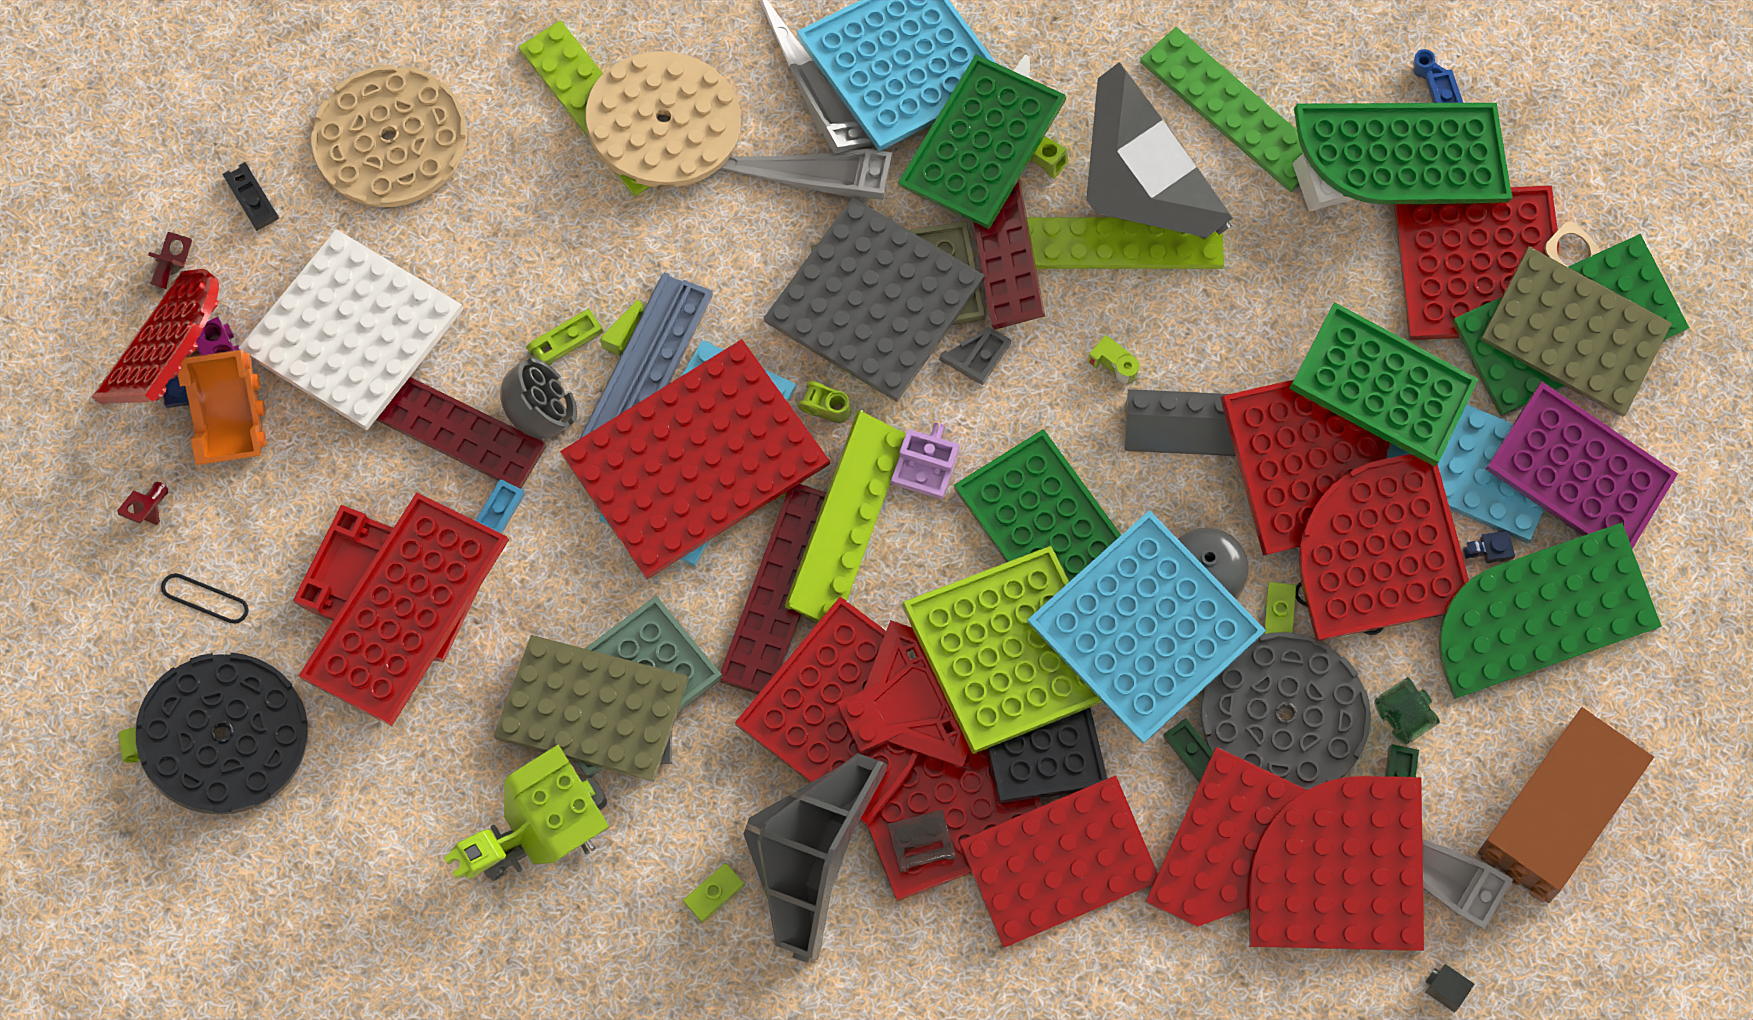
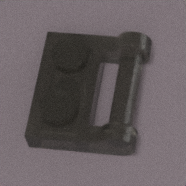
M943 810L887 824L900 873L908 872V868L947 859V861L956 859ZM942 841L943 848L905 857L904 851Z

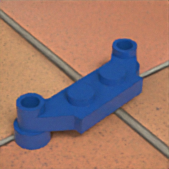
M1427 49L1419 50L1413 60V71L1416 76L1423 77L1426 80L1433 103H1463L1452 69L1446 70L1436 64L1435 55L1432 51Z

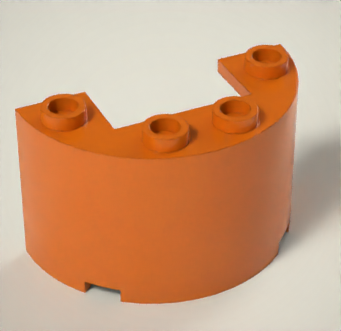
M243 350L184 358L180 364L182 369L178 373L180 386H186L195 431L191 438L195 464L200 465L260 456L262 447H267L266 434L262 431L261 416L266 414L264 401L259 400L257 390L261 388L260 378L258 374H253L249 352L245 353Z

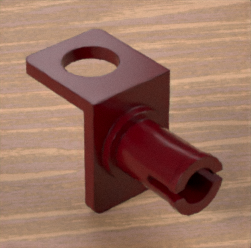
M168 232L161 254L148 253V256L155 258L157 262L150 282L151 285L167 289L172 267H176V265L184 267L192 243L191 238ZM175 240H179L183 244V250L178 255H173L170 252V245Z
M158 481L154 482L146 495L133 490L117 510L118 515L136 523H142L145 520L158 525L160 522L158 505L169 493L167 486ZM132 504L134 513L128 511L129 506Z

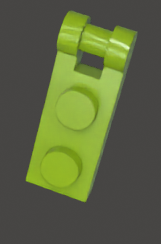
M588 308L531 341L526 346V349L536 359L551 365L557 359L604 332ZM549 345L551 350L545 353L543 348Z

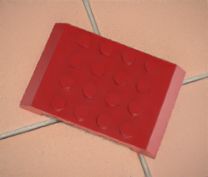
M341 505L293 599L294 603L311 613L334 621L393 527L372 520L365 513ZM477 592L434 661H445Z

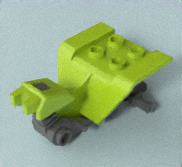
M558 744L505 778L504 818L512 830L501 834L496 825H491V830H482L458 842L444 859L448 865L454 861L460 862L459 868L453 871L457 879L466 876L470 880L484 872L487 878L495 881L503 877L507 873L506 868L511 865L514 866L517 872H521L522 868L518 861L525 856L529 857L532 864H546L559 861L563 856L579 846L582 847L585 854H589L590 851L585 843H587L591 851H594L596 847L591 842V839L610 828L600 810L606 807L607 799L593 778L580 780ZM511 850L513 851L512 854L506 856V853Z

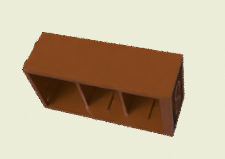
M1581 707L1477 853L1481 855V860L1493 868L1498 867L1504 871L1505 875L1513 879L1512 883L1516 885L1522 884L1530 890L1529 894L1533 898H1537L1540 902L1546 901L1550 903L1567 883L1654 759V756Z

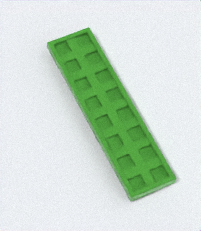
M1175 27L1141 58L1140 63L1290 193L1299 186L1292 164L1303 154L1297 129L1179 28Z

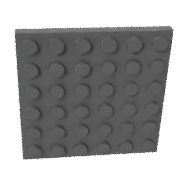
M852 197L764 316V322L898 402L980 287L985 275Z

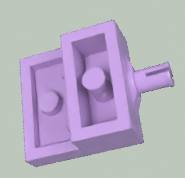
M934 423L931 435L908 429L900 450V457L891 480V485L943 500L959 455L960 444L941 439L945 429L943 424L939 426V423Z

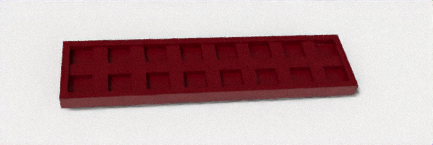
M1019 178L989 229L973 222L982 274L985 275L983 280L991 325L994 330L1045 317Z
M409 377L376 419V421L498 481L501 479L520 489L546 448L545 442L528 436L520 430L412 377Z
M801 484L787 492L720 671L723 678L719 682L759 694L784 664L801 617V613L793 609L789 610L784 605L827 492Z

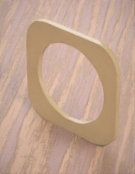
M1570 221L1564 223L1545 244L1546 255L1563 265L1565 264L1557 253V243L1562 235L1574 234L1580 237L1588 246L1590 256L1601 252L1599 246L1580 226Z

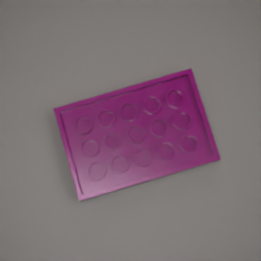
M1543 382L1537 385L1485 470L1583 536L1622 523L1632 549L1678 475L1677 472Z

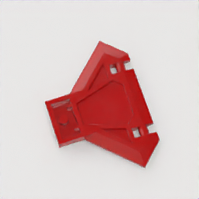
M890 620L864 690L837 702V707L860 754H864L889 742L963 768L970 748L913 628ZM913 650L917 658L910 660L907 653ZM946 724H950L953 730L948 734L943 727Z

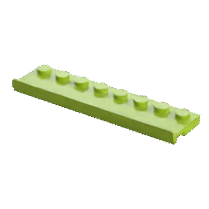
M861 409L857 411L784 605L785 608L793 609L817 623L840 596L846 601L849 597L897 466L900 450L906 433L864 413Z

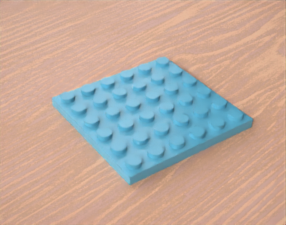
M859 0L798 30L796 36L879 152L933 125L975 54L996 63L950 0Z
M1150 510L1027 620V623L1142 744L1148 741L1266 632L1254 617Z

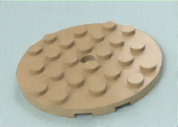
M664 51L647 52L621 60L600 76L593 86L587 101L586 129L591 145L597 155L617 174L621 176L624 174L635 179L636 183L646 186L673 185L674 187H680L709 177L728 161L739 140L741 111L738 99L730 84L708 64L680 53ZM659 114L671 117L668 122L657 120Z
M383 65L360 71L335 87L336 91L327 100H323L316 113L315 125L311 132V145L321 174L338 193L354 202L367 206L397 207L429 196L442 187L454 174L466 148V120L457 97L444 82L441 83L432 77L431 73L414 67L408 69L397 68L396 65ZM389 131L396 133L392 139L393 141L383 139V135Z

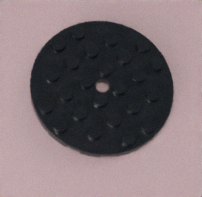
M239 653L203 654L190 658V661L176 668H171L148 691L141 704L136 721L138 757L151 783L164 796L176 804L207 814L243 812L255 808L276 796L286 787L298 771L307 746L308 727L306 712L302 700L292 687V683L270 664L255 657ZM219 727H227L230 730V736L217 739L214 732Z

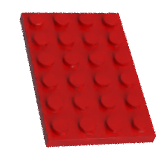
M1116 775L959 841L1003 948L1153 885L1158 875Z

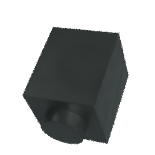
M1444 964L1440 971L1434 968L1425 981L1430 985L1425 993L1455 1013L1475 984Z

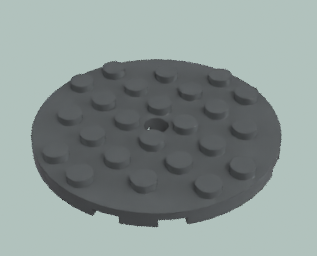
M1277 632L1263 634L1205 687L1201 703L1202 728L1207 744L1212 751L1218 747L1307 790L1321 783L1345 776L1360 757L1370 730L1371 712L1368 694L1364 690L1358 673L1352 664L1344 656L1341 657L1329 648L1328 644L1322 641L1316 642L1313 637L1297 633ZM1284 707L1289 708L1293 712V718L1284 721L1279 717L1278 710Z

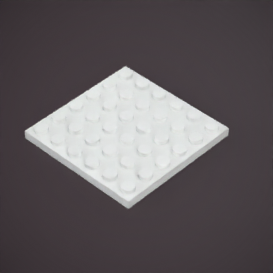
M336 229L240 345L239 350H243L245 353L249 352L252 360L367 431L463 311V306Z

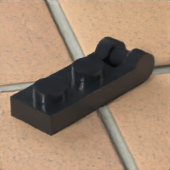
M246 162L238 165V169L232 172L228 170L222 175L253 227L258 231L278 220L279 217ZM243 177L246 178V179H244V180H242V181H240V182H238V183L236 182L237 180H239V179H241V178H243Z

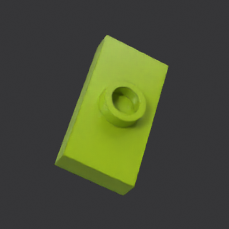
M1268 582L1264 625L1266 632L1264 634L1277 632L1293 633L1296 585Z
M725 863L684 898L683 902L703 923L742 889L745 884Z

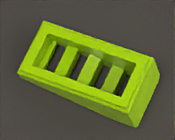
M636 300L602 335L600 342L603 349L618 356L622 355L644 311L641 301Z

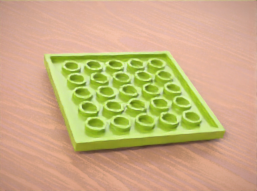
M1052 546L903 601L902 608L972 754L1102 703L1095 693L1027 623V620L1069 583Z

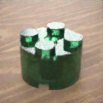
M1409 677L1383 692L1374 700L1380 718L1383 722L1386 720L1389 722L1392 728L1395 729L1391 733L1404 745L1413 742L1440 724L1438 716L1429 706L1432 703L1430 696L1424 689L1418 691Z

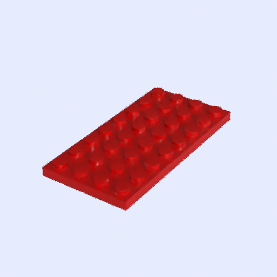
M416 492L298 676L303 681L392 727L509 542L507 536Z

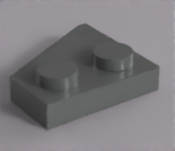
M987 327L978 332L975 337L967 338L960 342L958 347L948 352L946 350L942 352L939 360L983 385L1011 345V339Z

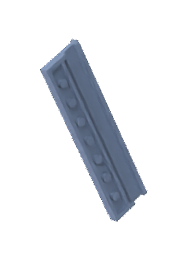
M662 273L580 439L670 383L713 296L712 290L686 280L670 277L668 273Z

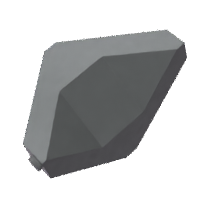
M1119 62L1100 76L1097 80L1086 201L1094 212L1193 234L1203 239H1206L1215 231L1220 235L1232 225L1229 221L1233 219L1232 215L1186 149L1123 65Z
M857 753L840 767L748 819L743 835L768 900L775 945L794 952L792 957L808 963L810 959L818 960L820 956L831 892L852 833L885 774L888 764Z

